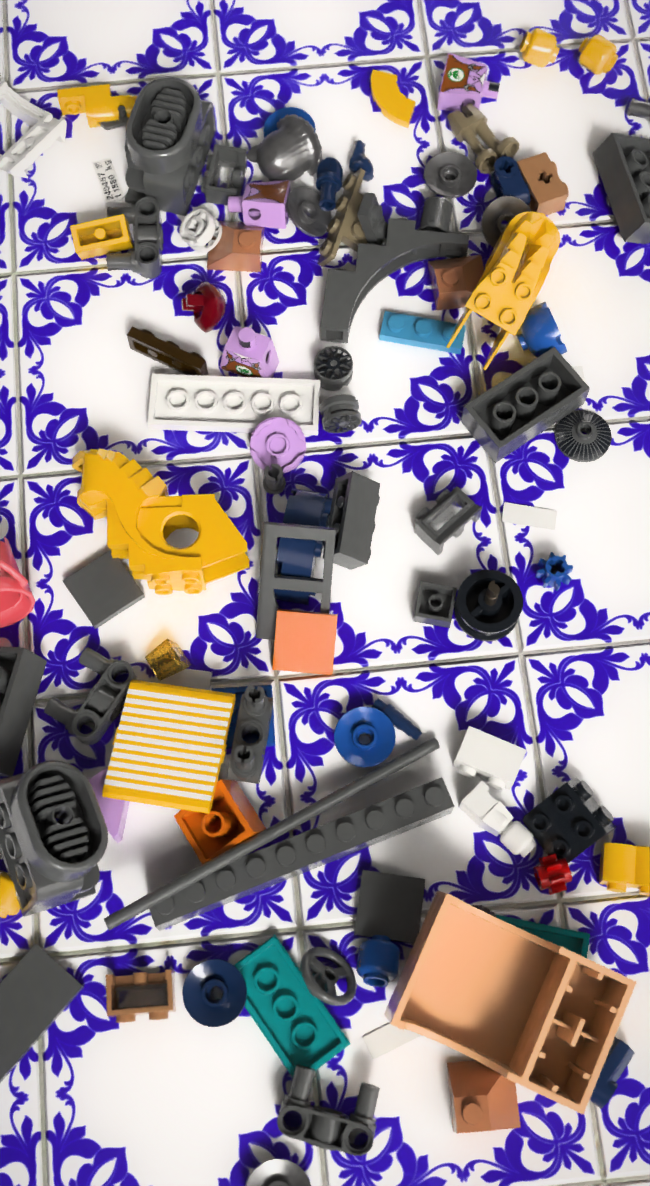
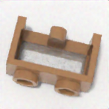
M169 969L162 973L148 974L147 972H137L126 976L106 975L107 1016L116 1017V1023L136 1022V1015L149 1014V1020L169 1019L168 1012H176L175 972Z

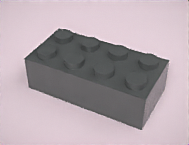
M553 347L466 404L463 409L461 422L491 459L497 463L584 405L590 387L558 350Z

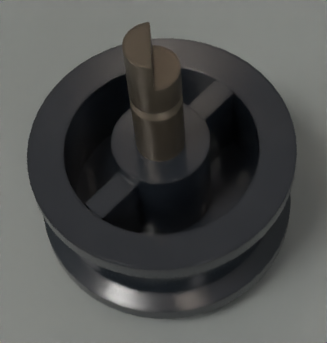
M496 570L477 571L468 576L459 587L454 605L455 619L462 631L476 640L496 641L502 639L515 628L523 608V596L517 583L507 574Z

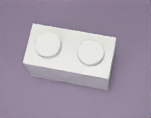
M469 726L453 767L458 768L457 772L465 777L475 778L477 776L487 780L486 784L494 789L503 791L506 788L510 790L527 750Z

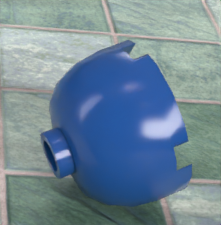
M546 301L529 309L520 327L522 334L517 335L523 351L529 349L532 355L537 358L553 347L561 355L567 353L565 343H562L560 338L561 333L549 307H547Z

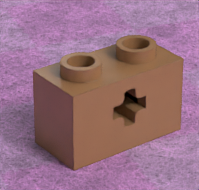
M544 152L517 161L522 177L530 191L531 200L528 206L531 211L543 213L547 216L564 210L566 200L569 197V190L566 183L561 181L557 166L554 161L550 160L547 153Z

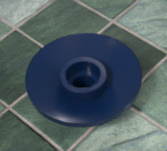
M220 959L203 961L196 965L185 979L182 992L183 1003L188 1014L199 1024L207 1027L227 1025L240 1015L247 999L245 979L238 968L227 961ZM216 986H219L223 991L220 999H216L212 993Z

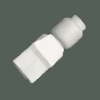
M481 781L461 801L459 808L479 828L495 836L501 835L500 842L514 855L520 854L525 858L537 845L532 840L533 834L521 822L512 821L513 816L501 801L488 793L490 787Z

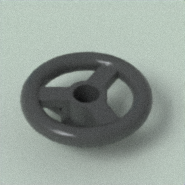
M325 947L311 948L303 955L301 974L309 992L314 997L333 1006H343L352 1001L357 990L356 978L352 968L341 955ZM315 957L327 958L339 968L333 969L329 966H324ZM346 978L347 990L343 995L337 996L335 984L338 979Z

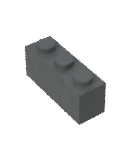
M354 471L336 478L328 527L336 528L333 563L349 570L367 565L371 557V541L376 526L375 516L380 501L379 490L381 484ZM325 546L322 559L325 557Z

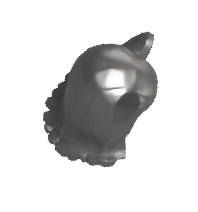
M291 114L280 119L277 122V128L279 129L268 134L259 145L252 147L246 155L249 161L258 163L262 174L269 178V182L293 181L300 178L306 171L310 176L317 172L318 165L321 162L322 146L318 139V134L314 132L312 125L302 117Z

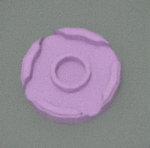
M282 417L268 418L259 423L253 430L250 438V454L254 462L263 470L268 465L270 470H272L271 464H278L281 466L283 474L298 467L304 459L307 449L306 438L301 428L292 420Z

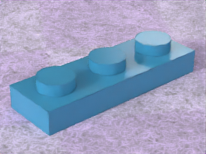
M385 311L379 340L461 355L466 325L462 326L451 346L447 348L446 346L457 325L456 323Z

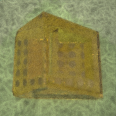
M165 639L145 657L160 681L185 670L191 665L180 646L169 639Z

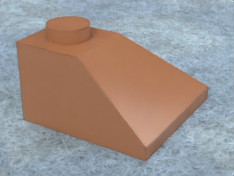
M219 221L222 226V236L218 244L208 252L207 270L261 272L265 227L246 226L244 222Z
M481 255L428 261L436 311L465 307L466 302L484 273Z
M476 1060L447 1063L454 1133L521 1128L515 1082L506 1079L498 1072Z

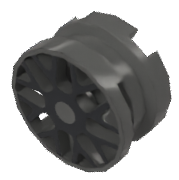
M330 346L320 350L316 355L314 376L315 379L320 380V387L329 391H339L345 385H349L353 376V359L347 350L338 346Z
M334 395L326 398L319 405L320 414L323 417L322 426L327 432H348L359 427L362 423L361 413L358 411L359 402L353 395Z

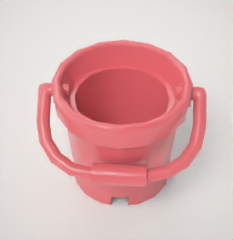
M5 537L4 542L0 541V629L24 619L33 610L35 598L28 585V580L20 573L11 545Z

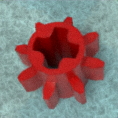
M555 853L539 858L540 865L533 867L539 889H548L550 895L567 890L565 883L572 881V875L566 859L557 860Z

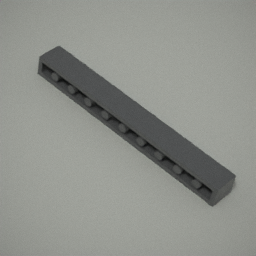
M441 777L241 857L149 908L155 927L159 931L451 814L455 805L443 778Z

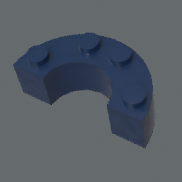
M292 488L291 493L293 495H289L283 523L326 527L333 498H328L327 493ZM280 537L276 560L278 561V572L275 575L313 578L315 558H321L323 541ZM274 589L276 600L308 605L310 595L316 596V593Z

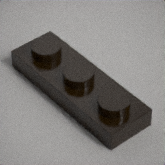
M132 326L129 330L127 338L131 350L185 375H208L206 360L198 353H189L182 350L174 342L169 340L165 342L155 337L153 333L146 329L139 330Z

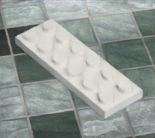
M152 374L147 422L148 429L252 433L258 424L264 420L282 417L296 423L304 435H318L320 380Z

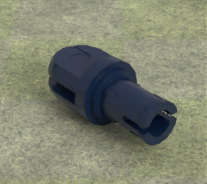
M332 157L323 159L318 165L316 172V188L320 191L319 206L323 211L335 209L336 193L342 187L343 169L340 162Z

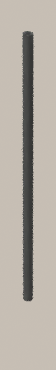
M435 737L429 739L103 918L108 930L117 927L439 749L440 745Z

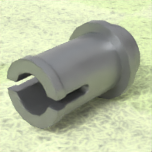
M633 98L628 116L650 120V103Z
M271 464L272 470H270L269 465L264 470L263 487L266 492L275 495L285 489L286 481L283 477L281 466Z

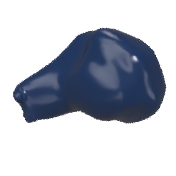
M362 140L355 141L349 169L355 173L362 168L365 170L363 180L369 182L374 178V167L371 160L365 155L366 143L362 142Z

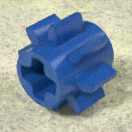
M551 552L547 561L540 558L538 566L541 569L537 571L535 577L542 579L544 583L543 588L549 586L554 587L558 591L562 582L566 585L570 583L572 578L567 574L572 572L574 566L567 564L565 560L566 555L560 557L555 556ZM554 569L557 570L555 574L551 573Z

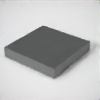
M111 550L62 580L95 630L145 598L144 593L120 559L112 558Z
M362 870L354 935L370 938L374 935H384L389 937L391 941L414 944L420 930L425 879Z

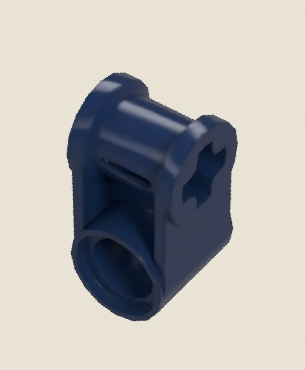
M508 156L498 158L495 161L494 173L490 179L496 197L513 196L529 205L531 200L530 191L522 177L517 162Z

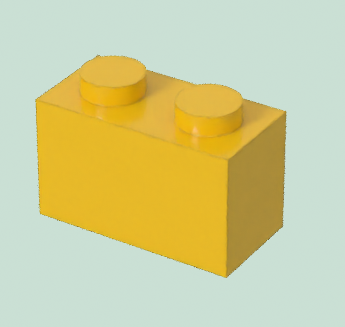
M124 214L70 226L75 251L81 260L106 255L107 253L111 254L134 249L129 223Z

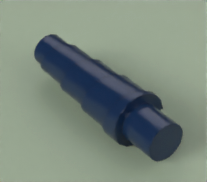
M379 698L373 703L372 708L386 714L393 726L398 730L411 736L416 741L422 735L421 730L390 703L387 705Z

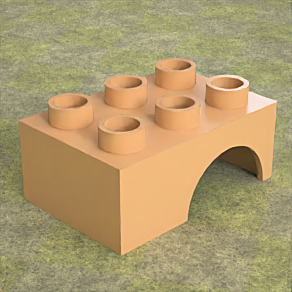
M437 891L384 1015L390 1024L402 1030L407 1029L442 1043L486 1065L506 1079L584 1115L637 982L568 949L487 914L450 894Z

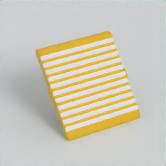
M132 679L127 691L119 727H117L114 735V746L102 790V797L209 814L212 808L221 763H223L224 756L226 755V740L236 694Z

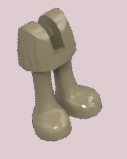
M471 103L463 106L462 112L457 109L447 116L456 140L459 142L466 141L476 156L475 166L482 174L493 172L495 161L502 156L513 158L519 150L520 144L516 138L507 137L502 141L497 139L487 125V117ZM476 135H479L488 148L485 149Z

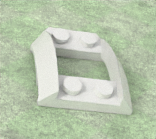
M2 81L0 83V104L31 128L3 155L0 154V170L14 176L28 178L24 170L31 166L34 160L46 149L50 148L55 140L65 144L67 122L62 117L60 119L54 118L51 113L28 102L12 90L5 81Z

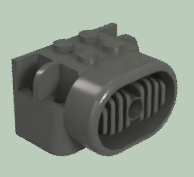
M164 77L153 80L142 88L137 96L126 126L125 155L128 169L125 180L129 189L125 197V203L135 204L140 198L149 196L158 201L160 211L186 216L216 133L214 106L212 102L201 100L197 90L187 81L174 77Z
M45 761L34 765L25 773L0 779V851L8 874L13 881L23 917L95 895L94 886L100 878L97 863L106 851L108 830L92 785L85 774L66 762ZM55 818H58L60 821H62L63 825L59 824L55 820Z

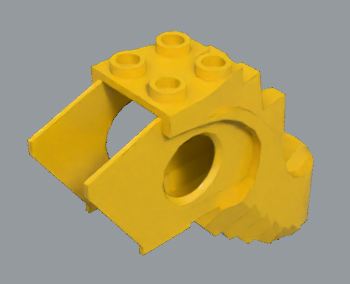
M522 212L506 224L485 264V271L466 302V309L461 315L446 346L447 348L451 346L472 311L501 327L502 329L496 337L483 366L484 370L487 369L508 334L510 333L515 336L547 277L553 257L558 250L560 244L559 231L545 214Z
M100 448L99 450H81L72 458V468L82 473L81 488L77 491V504L94 520L107 517V545L111 549L112 558L129 559V567L133 578L147 580L149 589H155L156 594L169 595L173 593V590L184 591L188 594H199L202 590H206L207 583L250 568V560L245 554L247 552V542L216 501L215 494L169 496L167 486L159 476L154 478L146 467L142 468L134 458L130 461L118 451ZM189 528L199 532L195 542L188 547H173L166 541L168 536L177 529Z

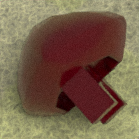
M201 282L193 294H187L186 298L181 299L182 310L194 311V322L205 333L212 331L225 314V299L220 291L209 282Z

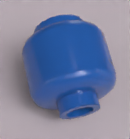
M374 935L372 939L362 942L359 946L356 971L363 978V982L374 987L388 986L389 982L394 981L399 971L400 949L391 942L389 937L384 935Z

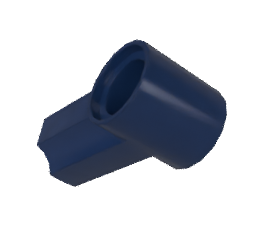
M616 1037L612 1042L590 1097V1101L600 1109L607 1104L618 1086L617 1080L635 1054L629 1045Z

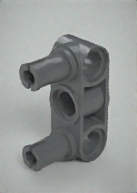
M146 196L140 198L135 204H131L130 207H107V217L124 214L128 223L133 225L135 250H131V253H107L108 271L132 270V272H136L147 279L159 276L162 271L164 244L158 201L153 197Z
M87 647L80 655L79 662L99 674V681L89 691L80 709L75 710L53 697L47 703L44 712L64 724L68 733L78 738L81 743L93 745L102 739L112 722L121 713L130 681L132 679L137 680V677L128 662L113 658L109 660ZM121 672L129 674L128 679L122 683L114 681L115 677ZM89 722L95 723L94 730L91 733H81V728L84 724Z
M250 685L242 694L228 768V780L254 784L260 783L273 709V698L265 696V691L261 686H258L256 690L255 685ZM249 733L256 734L259 737L254 743L243 741V737Z
M296 1065L290 1092L282 1099L277 1117V1125L281 1133L287 1137L327 1150H336L354 1156L367 1154L373 1146L377 1127L376 1119L373 1117L380 1087L361 1082L355 1110L350 1115H346L331 1108L311 1105V1101L308 1099L315 1069ZM291 1110L299 1112L303 1119L302 1123L297 1127L288 1126L284 1120L286 1112ZM357 1128L364 1130L368 1135L367 1141L362 1145L353 1144L349 1139V1134L352 1130Z

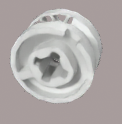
M196 209L183 219L179 234L182 236L181 240L197 253H206L212 250L220 241L222 226L206 210Z

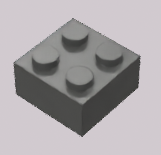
M420 581L413 622L450 628L457 587Z

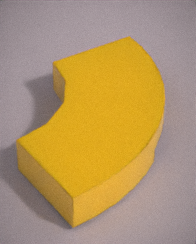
M373 69L371 74L373 101L376 102L385 117L398 125L409 128L416 101L406 98L400 92L397 85V75Z

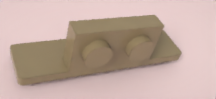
M362 168L354 174L350 173L342 184L344 191L336 202V214L328 224L327 232L329 233L327 239L319 249L321 256L318 265L322 267L336 257L341 242L358 252L359 243L367 244L357 216L364 196L359 192L365 175V170Z

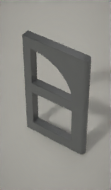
M263 522L256 638L275 640L277 609L281 608L277 603L274 589L322 593L320 613H329L336 528ZM277 538L326 541L323 579L275 575Z

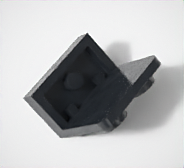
M577 777L567 781L523 817V823L547 855L555 853L557 860L565 858L567 863L571 862L596 841L616 828L612 822L614 818L609 810L602 805L599 806L592 797L594 793L585 781H580Z

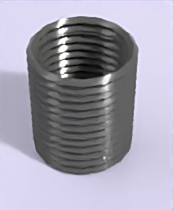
M443 197L428 198L424 202L419 230L449 233L453 210L452 203Z

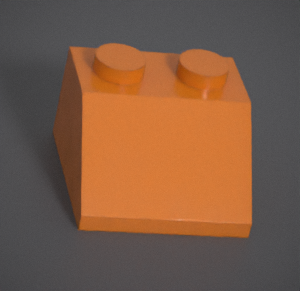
M220 779L217 782L209 814L180 810L174 815L175 820L201 864L266 829L238 782L233 780Z

